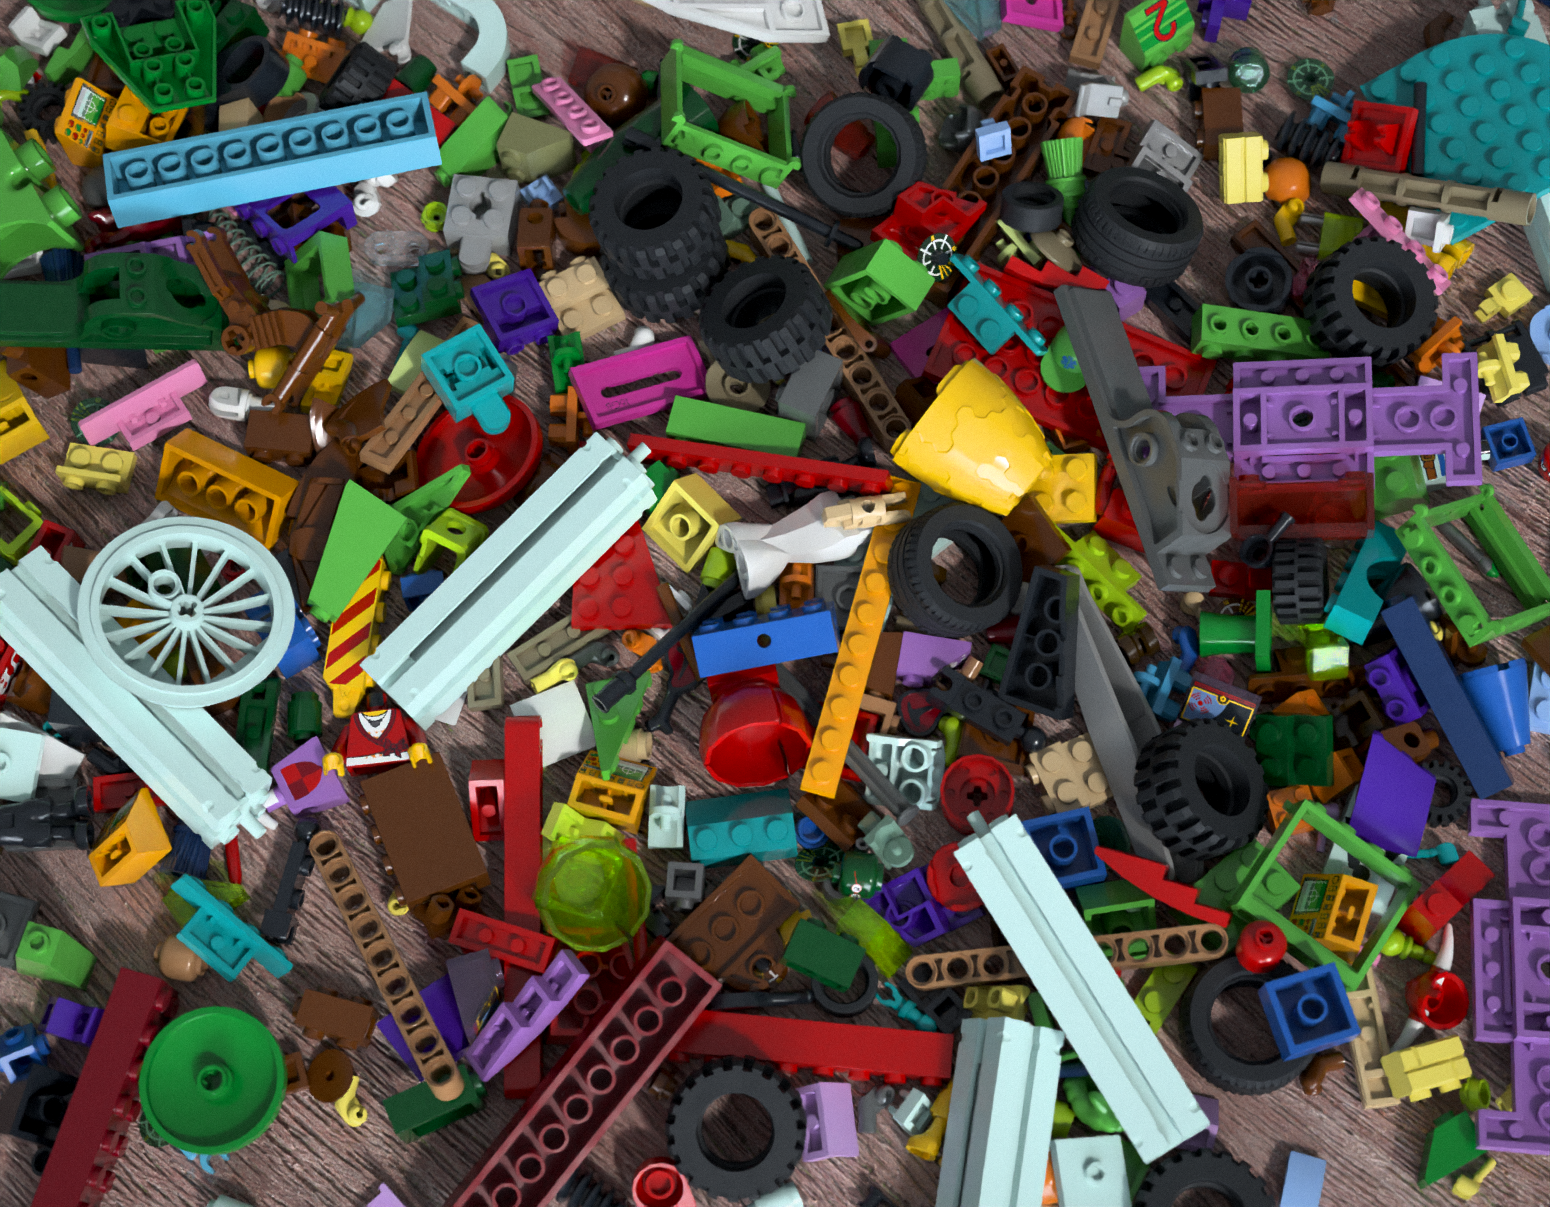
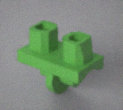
M761 43L752 48L750 52L751 60L743 64L737 59L729 62V64L771 81L778 79L780 75L786 72L781 60V50L776 45L768 48Z

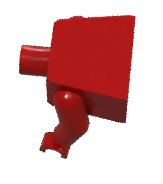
M1108 450L1105 458L1109 460L1106 465H1103L1097 481L1095 499L1097 522H1093L1090 532L1094 530L1104 539L1146 554L1124 491L1118 488H1114L1111 491L1117 477V471Z

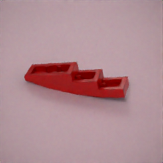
M1102 845L1095 847L1094 854L1123 878L1155 899L1190 916L1225 928L1230 926L1233 912L1198 902L1202 888L1167 879L1170 864Z

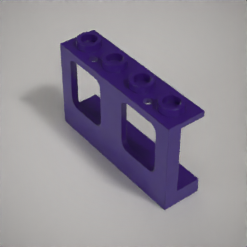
M336 186L303 192L320 209L289 229L281 228L267 212L294 194L234 205V209L243 221L248 219L252 223L254 230L261 238L266 237L270 241L278 255L282 256L284 254L295 264L298 260L294 246L334 221H338L346 230L358 224L352 201Z

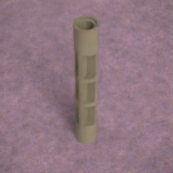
M916 0L922 14L928 20L949 58L958 57L960 78L980 110H985L995 106L1003 94H1006V91L988 61L985 60L950 0Z
M1327 161L1320 180L1321 192L1325 194L1351 197L1362 187L1365 191L1373 193L1378 200L1393 202L1399 206L1412 205L1441 210L1442 213L1448 214L1455 212L1486 217L1491 221L1522 226L1531 225L1537 206L1536 193L1499 187L1487 188L1461 184L1455 180L1429 179L1413 176L1410 173L1398 174L1368 169L1365 166Z

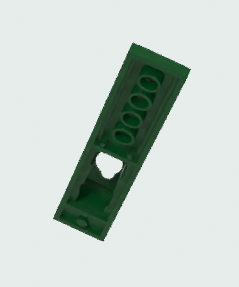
M112 252L89 258L83 265L82 274L72 280L59 282L0 280V346L225 351L221 343V336L223 331L229 326V318L217 298L212 295L197 265L176 261L171 257L154 253ZM103 298H119L103 300ZM90 300H101L90 305ZM176 300L202 302L205 305L203 307L186 308L178 304ZM236 337L235 339H233L235 345H239Z

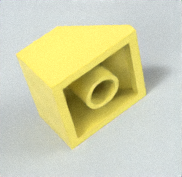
M697 473L672 482L642 527V530L689 574L706 560L710 548L717 547L715 539L719 526L727 522H740L742 517Z

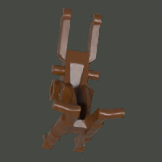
M214 226L207 229L208 233L216 235V240L207 241L206 235L201 230L187 231L186 235L194 237L196 243L187 244L186 249L191 253L212 295L217 298L229 318V326L223 331L221 336L224 350L230 355L240 356L277 345L295 347L298 350L292 361H288L287 369L271 394L263 397L261 405L268 406L274 402L275 406L272 409V414H278L284 411L286 403L294 396L295 400L291 406L293 408L300 407V403L319 372L321 373L324 370L323 365L344 334L349 320L356 309L365 302V296L357 292L349 299H344L342 303L339 301L333 303L319 301L315 305V311L322 315L321 317L308 309L282 307L270 310L268 307V296L265 294L258 295L250 285V280L227 240V233L222 227ZM236 337L239 345H235L233 339H235Z

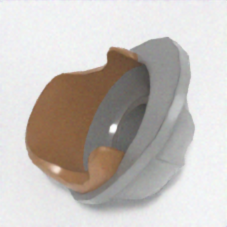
M295 92L294 96L274 97L267 104L263 112L264 123L317 113L319 110L318 96L310 92Z

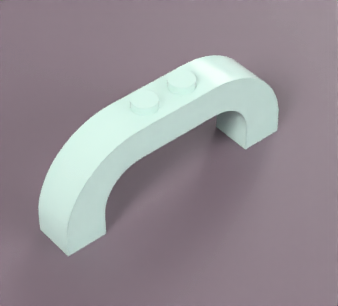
M380 0L344 1L358 10L362 9L370 13ZM430 0L471 26L479 34L475 46L461 61L464 77L466 78L473 74L481 79L480 88L490 94L506 73L508 68L506 60H510L509 37L506 23L499 7L493 0Z

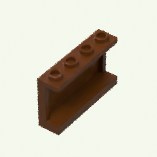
M439 751L431 754L433 760L431 764H428L427 759H420L416 763L417 768H413L410 762L360 781L364 794L359 795L358 798L365 816L371 813L376 824L369 826L376 845L384 844L387 854L381 856L388 876L396 875L399 885L394 886L393 890L400 907L407 904L411 915L417 905L431 900L433 896L449 893L474 882L478 889L491 885L488 871Z

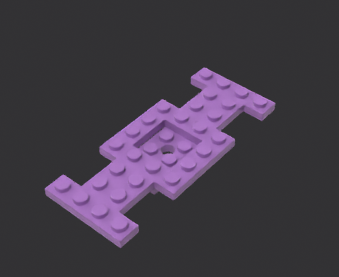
M1477 352L1442 353V385L1372 388L1371 357L1235 362L1233 363V394L1166 396L1165 366L1138 367L1153 409L1168 411L1174 416L1180 413L1203 414L1215 423L1224 441L1230 462H1234L1235 493L1375 489L1374 457L1445 454L1446 486L1482 485ZM1300 413H1307L1313 418L1312 422L1304 427L1297 426L1293 419ZM1143 447L1142 452L1145 459L1150 453V447ZM1322 453H1340V454H1322ZM1294 454H1316V455H1294ZM1268 455H1289V456H1268Z
M1472 798L1471 803L1467 806L1468 836L1504 839L1505 901L1473 898L1470 902L1473 1041L1510 1044L1512 1112L1478 1109L1475 1112L1476 1149L1550 1155V978L1546 977L1541 971L1542 963H1550V804ZM1510 943H1511V972H1510ZM1511 974H1512V1003H1511Z

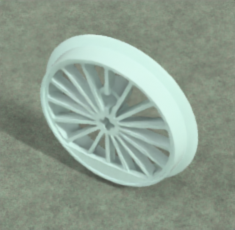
M177 516L156 519L135 526L117 536L98 553L87 569L80 586L77 618L80 634L88 653L102 672L113 682L128 692L156 704L177 708H196L214 705L235 698L258 685L275 669L283 658L293 634L295 603L289 580L283 568L271 552L255 538L236 527L220 521L201 517ZM192 548L187 594L184 592L179 576L174 572L167 549ZM203 549L222 555L196 596L192 595L197 550ZM160 552L166 569L157 570L151 574L139 559L148 554ZM229 559L246 570L241 576L202 602ZM131 565L148 583V594L116 579V577L127 566ZM251 579H255L264 592V595L214 606ZM161 585H166L173 589L169 594H160L156 590ZM109 588H113L156 610L104 605L102 601L106 591ZM269 605L272 622L218 616ZM100 616L151 620L153 622L104 633ZM218 628L270 634L255 647ZM160 631L122 658L116 654L109 644ZM171 636L146 676L129 666L130 663ZM181 636L176 685L154 680L157 672ZM209 636L247 655L234 664ZM187 637L190 639L204 681L202 685H181ZM197 638L226 668L225 671L213 679L210 678Z

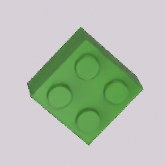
M958 57L933 60L931 66L934 71V79L920 100L930 101L935 98H952L959 95L961 74Z

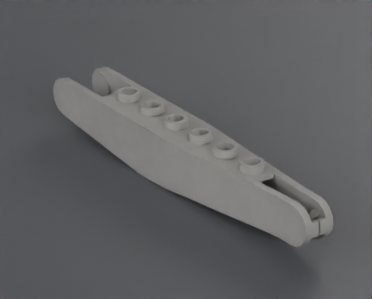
M1054 565L1055 567L1080 575L1075 692L1088 732L1136 855L1170 864L1167 879L1173 880L1175 872L1176 876L1183 882L1197 881L1203 873V861L1190 860L1179 856V852L1174 853L1164 846L1165 842L1157 840L1152 834L1153 828L1149 823H1145L1142 814H1144L1142 807L1137 805L1135 795L1138 793V789L1134 786V775L1138 772L1135 769L1138 756L1141 755L1142 748L1147 742L1151 741L1152 737L1162 733L1153 711L1094 602L1079 568L1075 565Z

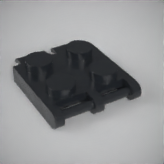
M1519 318L1511 321V325L1496 331L1489 329L1484 332L1483 336L1473 340H1461L1465 344V348L1461 353L1477 352L1478 348L1472 350L1471 347L1486 341L1487 343L1490 342L1494 334H1506L1514 331L1515 334L1505 337L1506 342L1517 343L1520 356L1519 360L1513 364L1515 371L1527 373L1530 382L1529 386L1522 391V394L1526 397L1547 389L1548 382L1546 377L1549 374V370ZM1478 378V386L1482 393L1486 394L1485 399H1492L1489 387L1485 385L1484 379ZM1521 393L1513 394L1502 403L1495 404L1497 407H1501L1519 400L1522 395Z

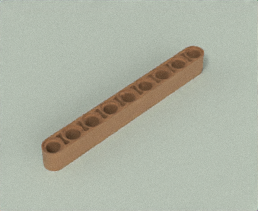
M762 207L752 211L749 216V237L759 255L771 258V255H775L773 252L777 250L785 251L786 253L781 256L785 258L786 256L799 260L800 263H804L825 293L826 291L777 214ZM761 225H767L770 227L767 230L757 229V227ZM830 303L833 313L831 327H834L836 330L825 336L826 342L822 347V352L843 360V387L854 401L859 402L865 420L882 448L886 452L891 453L890 450L897 438L889 436L888 433L893 430L900 432L906 429L911 430V424L865 351L860 347L840 315ZM842 352H849L853 356L844 359L839 357L838 354ZM858 378H865L870 382L865 385H859L854 381ZM875 404H882L886 409L875 411L871 407Z
M331 830L318 832L310 840V852L425 1081L436 1098L442 1101H450L457 1098L464 1089L463 1076L341 839L335 832ZM334 849L333 852H331L330 854L325 855L326 852H328L329 850ZM348 876L344 881L338 882L342 877ZM362 903L357 909L351 910L356 904ZM377 930L372 936L365 937L369 932ZM391 958L387 964L379 966L384 959ZM399 987H405L401 993L393 994ZM421 1015L416 1022L408 1023L409 1019L413 1016ZM436 1044L430 1052L422 1053L428 1045ZM451 1074L447 1081L437 1083L442 1075Z
M1210 923L1093 936L1098 946L1107 945L1113 950V955L1108 962L1114 971L1214 961L1224 956L1228 950L1226 931L1221 926ZM1215 933L1222 939V945L1218 950L1208 951L1201 944L1202 938L1206 934ZM1179 937L1185 942L1186 947L1181 954L1171 955L1165 950V944L1170 938ZM1136 941H1143L1149 946L1147 956L1142 959H1135L1129 955V947ZM1010 945L919 955L913 957L908 962L905 972L907 980L920 991L1031 980L1026 970L1022 968L1020 960ZM992 957H1000L1004 961L1003 970L996 975L988 974L985 969L987 961ZM956 961H965L968 964L967 974L960 979L951 977L950 968L952 964ZM928 964L932 967L931 978L924 983L917 982L914 978L915 969L919 965Z

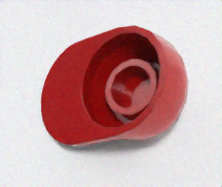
M666 1156L650 1157L641 1162L635 1169L631 1185L637 1207H696V1201L687 1178L684 1174L680 1175L674 1167L675 1161Z

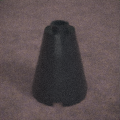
M1406 562L1400 565L1374 590L1384 602L1364 642L1360 645L1362 648L1394 638L1380 612L1387 607L1386 600L1402 592L1405 593L1406 597L1415 593L1429 621H1434L1435 624L1439 622V618L1443 615L1440 605L1435 597L1431 598L1427 590L1429 588L1427 583L1411 563ZM1349 640V642L1353 646L1357 644L1356 642Z

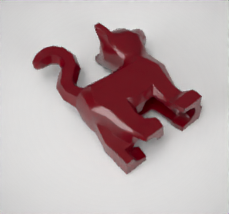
M105 205L100 210L88 213L89 219L96 223L101 233L85 241L84 252L86 254L94 253L101 246L106 248L131 240L139 243L182 227V219L178 216L117 228L110 206Z

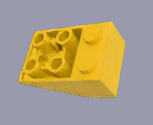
M5 359L0 362V465L50 438L19 383L8 377Z

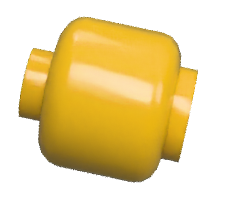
M284 345L255 351L254 359L248 360L250 378H256V382L262 389H274L287 369L288 361H292L296 353H291L290 349Z

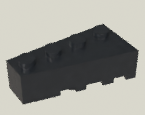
M1036 565L1034 567L997 698L1059 721L1073 718L1080 588L1079 574L1051 565Z

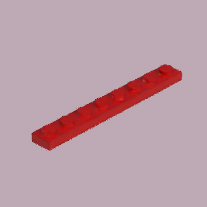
M635 433L629 434L627 442L630 452L641 442L648 446L651 453L640 462L648 465L660 460L662 463H666L676 469H685L687 466L699 468V470L709 474H716L720 471L731 473L733 476L742 479L754 476L761 477L771 483L788 481L795 482V484L804 488L822 486L837 493H846L849 490L860 492L864 496L892 493L893 482L888 470Z

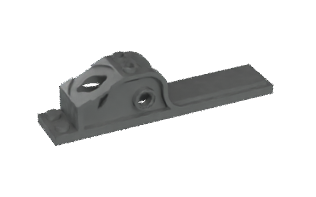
M1061 285L1053 292L1158 590L1209 592L1216 587V583L1205 555L1231 538V515H1228L1230 460L1225 450L1224 441L1215 423L1203 414L1180 413L1174 416L1168 411L1153 409L1110 291ZM1143 447H1150V453L1145 459L1142 452ZM1210 491H1211V494H1210V497H1209V499H1208V502H1207V504L1205 505V507H1204V509H1203V506H1204V503H1205V501H1206V498H1207V496L1209 495V493H1210Z

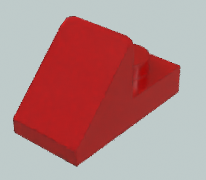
M1211 561L1210 567L1216 587L1208 592V596L1236 597L1256 601V590H1270L1271 603H1273L1272 567L1266 570L1250 568L1245 563Z

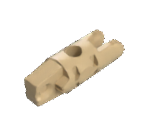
M905 492L839 500L837 502L838 505L825 507L821 515L824 528L843 526V530L904 523L912 520L910 511L906 509L886 512V507L903 504L907 500Z

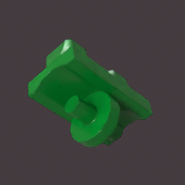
M580 331L564 336H547L556 394L568 393V386H573L568 376L570 368L585 364Z

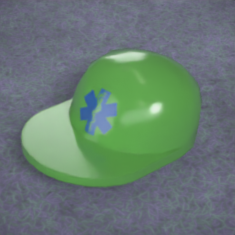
M1063 326L1052 340L1048 348L1049 351L1043 356L1040 372L1044 382L1053 390L1061 393H1072L1083 388L1086 383L1066 326Z

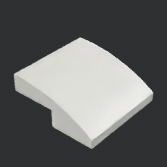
M574 680L510 705L514 716L541 715L540 739H543V767L596 746L593 725Z

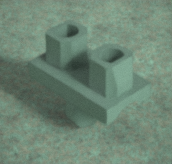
M871 811L858 824L860 830L866 835L863 838L864 842L878 856L879 861L884 863V867L887 870H890L892 867L900 868L911 862L914 857V846L891 816L887 814L881 819Z

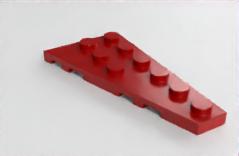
M579 441V448L584 447L587 441ZM639 519L573 584L572 629L593 631L595 629L643 630L673 628L655 588L660 583Z

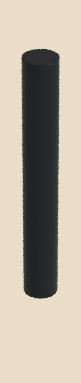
M1425 82L1414 83L1413 108L1418 109L1419 112L1412 139L1411 174L1417 177H1424L1427 106V83Z

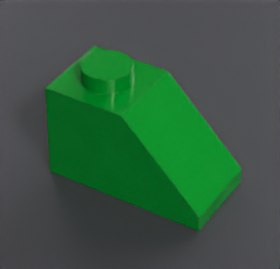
M1450 1110L1433 1120L1436 1128L1426 1134L1416 1183L1420 1190L1488 1151L1476 1149L1475 1124L1466 1110L1456 1116Z

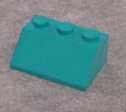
M788 788L685 802L692 863L704 864L705 869L740 865L750 854L759 862L798 857L793 812Z

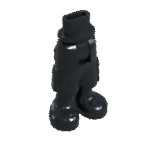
M869 436L859 439L856 454L846 460L839 461L836 455L820 459V461L879 469ZM788 481L765 485L771 509L786 506L787 510L794 507H803L820 493L831 491L827 487L822 486L804 488L798 486L795 482ZM847 490L846 493L837 494L839 497L849 496V493H854L855 491Z
M90 786L77 787L74 791L73 799L61 804H55L51 797H40L23 800L21 803L1 805L0 845L24 846L25 848L32 849L52 848L56 841H68L74 843L79 850H91L94 844L95 832L94 825L91 822V819H94V803ZM57 819L79 820L71 825H53Z

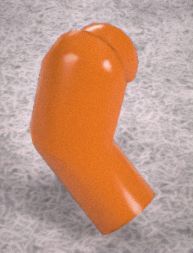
M632 629L626 630L621 638L622 644L626 649L641 657L657 643L653 637ZM661 658L648 669L650 673H657L663 669Z

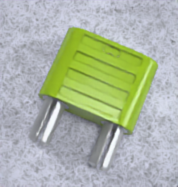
M1302 212L1300 223L1321 227L1319 242L1316 244L1298 240L1295 245V251L1316 255L1317 260H1323L1348 241L1352 242L1362 232L1364 218L1324 212V215Z

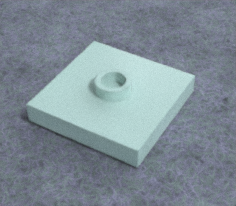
M0 727V799L23 802V800L35 798L46 739L45 734Z
M1120 1135L1050 1141L1059 1207H1132Z

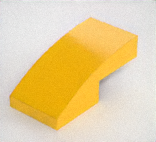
M338 350L332 351L323 365L324 370L318 373L300 403L302 413L310 414L313 397L336 407L339 406L352 367L353 354Z

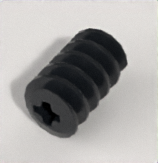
M283 0L278 19L282 14H285L286 24L290 25L294 18H297L298 28L300 29L308 21L313 33L321 25L323 36L326 37L334 29L335 39L339 40L347 10L344 9V0H338L335 6H332V0H323L322 3L320 0Z
M1292 111L1274 139V141L1278 139L1276 148L1278 151H1283L1289 146L1287 154L1291 158L1300 152L1299 160L1306 163L1311 159V170H1316L1322 165V174L1327 161L1339 162L1342 157L1344 147L1342 149L1339 148L1340 137L1337 136L1334 140L1328 142V130L1324 131L1320 136L1316 135L1318 125L1315 123L1308 130L1305 129L1307 118L1304 117L1298 123H1295L1296 112Z
M583 1161L557 1192L555 1199L559 1204L569 1199L567 1207H625L628 1200L624 1197L614 1202L613 1199L616 1193L614 1187L603 1193L602 1189L605 1183L603 1178L594 1184L591 1183L594 1170L590 1169L584 1174L579 1173Z

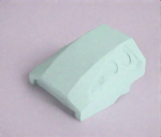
M868 733L866 741H869L868 758L911 805L916 804L922 810L932 811L936 809L940 799V787L945 769L946 755L943 741ZM866 785L865 795H862V798L868 804L885 806Z

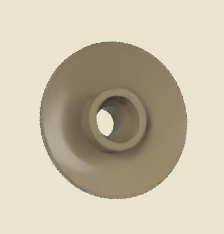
M1053 229L1048 232H1029L1038 249L1055 265L1070 273H1078L1081 270L1080 258L1072 246L1075 240L1066 230L1059 229L1057 232Z
M717 361L713 362L705 377V391L709 401L714 404L758 412L765 405L770 394V379L768 383L758 384L754 381L752 383L739 381L727 375ZM730 386H739L741 393H733L730 390Z

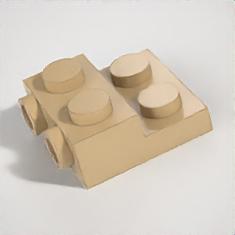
M585 256L577 257L570 262L568 269L560 273L556 270H551L541 276L539 285L559 319L557 330L561 336L580 331L582 341L625 320V313L610 289L595 256L589 259Z
M1089 732L1062 744L1059 741L1043 748L1037 753L1028 755L1027 765L1024 767L1030 783L1038 785L1043 795L1040 797V802L1047 815L1088 806L1091 809L1114 799Z

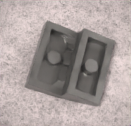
M1152 119L1139 138L1127 167L1141 168L1157 173L1171 180L1187 193L1193 184V181L1190 179L1204 155L1158 120Z

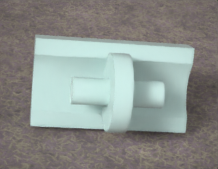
M650 785L648 849L683 850L685 785Z

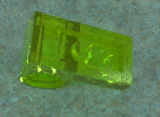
M1326 620L1323 624H1298V636L1306 648V668L1310 681L1344 679L1348 675L1349 646L1343 636L1323 627Z

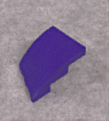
M1373 730L1348 825L1356 831L1355 835L1365 843L1370 842L1381 849L1416 858L1430 809L1436 776L1423 766L1415 764L1412 757L1403 750L1400 752L1387 742L1382 733Z
M928 864L917 867L888 883H883L881 892L876 891L875 895L870 899L856 898L857 903L879 917L881 922L890 929H894L901 935V938L914 948L946 935L986 915L983 907L968 912L951 911L940 902H937L931 895L927 885Z
M465 964L420 991L455 1063L465 1055L476 1040L472 1028L477 1019L476 1006L472 994L469 970ZM389 1013L376 1025L419 1081L422 1082L425 1079L392 1013ZM421 1015L413 1016L409 1019L408 1023L416 1022ZM436 1044L428 1045L422 1053L430 1052Z

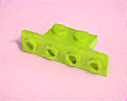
M1054 523L1072 549L1056 565H1075L1079 568L1096 605L1123 632H1132L1134 627L1142 622L1147 612L1126 591L1135 586L1142 576L1094 530L1077 542H1074Z

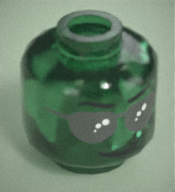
M1241 47L1234 51L1226 65L1227 75L1232 87H1240L1241 93L1250 94L1261 90L1267 84L1270 76V67L1266 56L1262 51L1254 47Z

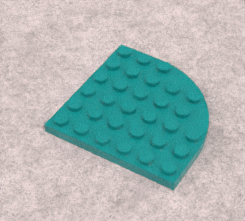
M1508 34L1465 36L1428 48L1360 86L1367 102L1413 107L1414 83H1427L1425 173L1423 178L1442 181L1455 180L1461 184L1536 193L1537 199L1550 193V45L1538 40ZM1411 143V148H1410L1409 157H1408L1407 166H1406V168H1407V170H1408V172H1409L1410 174H1411L1412 143ZM1451 212L1449 224L1454 225L1451 245L1462 241L1496 221L1488 220L1486 217Z

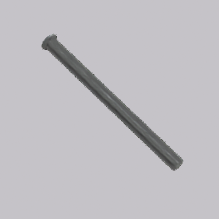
M776 663L780 689L795 698L804 711L808 722L817 730L823 707L782 663ZM851 739L845 758L847 765L896 817V823L899 827L908 824L918 814L920 810L918 805H911Z

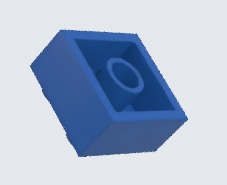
M1523 417L1484 426L1480 431L1481 440H1487L1490 447V458L1487 461L1492 472L1531 463L1537 455Z
M430 570L426 574L418 575L412 573L400 578L402 597L409 612L415 611L446 580L443 571Z

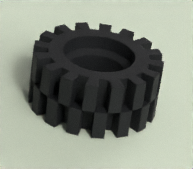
M48 81V87H45L43 82L37 84L38 90L35 91L33 87L28 89L30 96L22 95L23 103L18 104L20 111L18 114L26 130L33 128L37 130L44 144H47L48 139L51 144H57L54 124L56 118L61 116L63 112L65 95L68 88L65 89L64 85L60 83L56 87L55 83ZM54 105L61 107V112L55 118L46 121L39 119V114L45 108Z
M1432 760L1429 765L1427 762L1421 765L1436 776V782L1445 785L1450 792V801L1447 805L1434 806L1430 804L1426 823H1431L1430 828H1437L1439 825H1442V828L1452 822L1454 824L1468 809L1467 806L1472 800V797H1469V794L1472 792V786L1466 785L1469 778L1466 774L1464 776L1459 774L1461 768L1457 765L1454 769L1450 768L1451 762L1448 761L1439 764V760Z

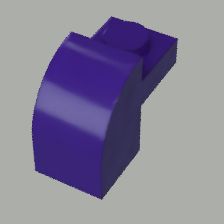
M1199 0L1197 12L1203 13L1200 28H1206L1204 41L1216 43L1222 17L1246 21L1252 0Z
M50 996L37 1031L91 1048L105 1010L84 1006L61 997Z

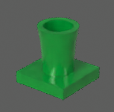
M1256 590V615H1231L1201 610L1199 629L1200 658L1224 654L1255 653L1257 674L1271 673V591Z

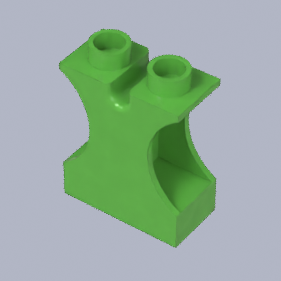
M1 128L0 280H3L15 265L36 252L52 248H66L81 252L85 248L72 226L73 223L83 217L81 210L61 185L57 184L51 189L45 179L56 171V167L47 152L33 138L19 145Z

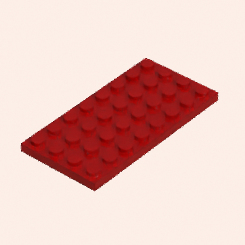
M978 263L980 266L979 274L985 280L989 278L997 284L1002 291L999 296L1007 305L1012 303L1024 315L1022 321L1029 329L1034 327L1046 339L1044 346L1048 349L1057 332L1065 326L1055 295ZM964 277L957 295L970 283L966 277ZM951 310L949 311L923 369L922 376L940 383L955 365H962L965 360L970 361L976 358L1009 386L1033 416L1037 424L1053 431L1057 429L1061 431V434L1077 441H1087V445L1107 453L1109 448L1086 385L1072 393H1061L1053 390L1044 382L1041 376L1040 365L1043 356L1035 355L1016 333L995 354H990ZM1123 323L1138 367L1165 366L1166 396L1204 394L1217 361L1204 358L1200 354H1193L1189 349ZM1098 429L1101 432L1102 438L1095 436Z

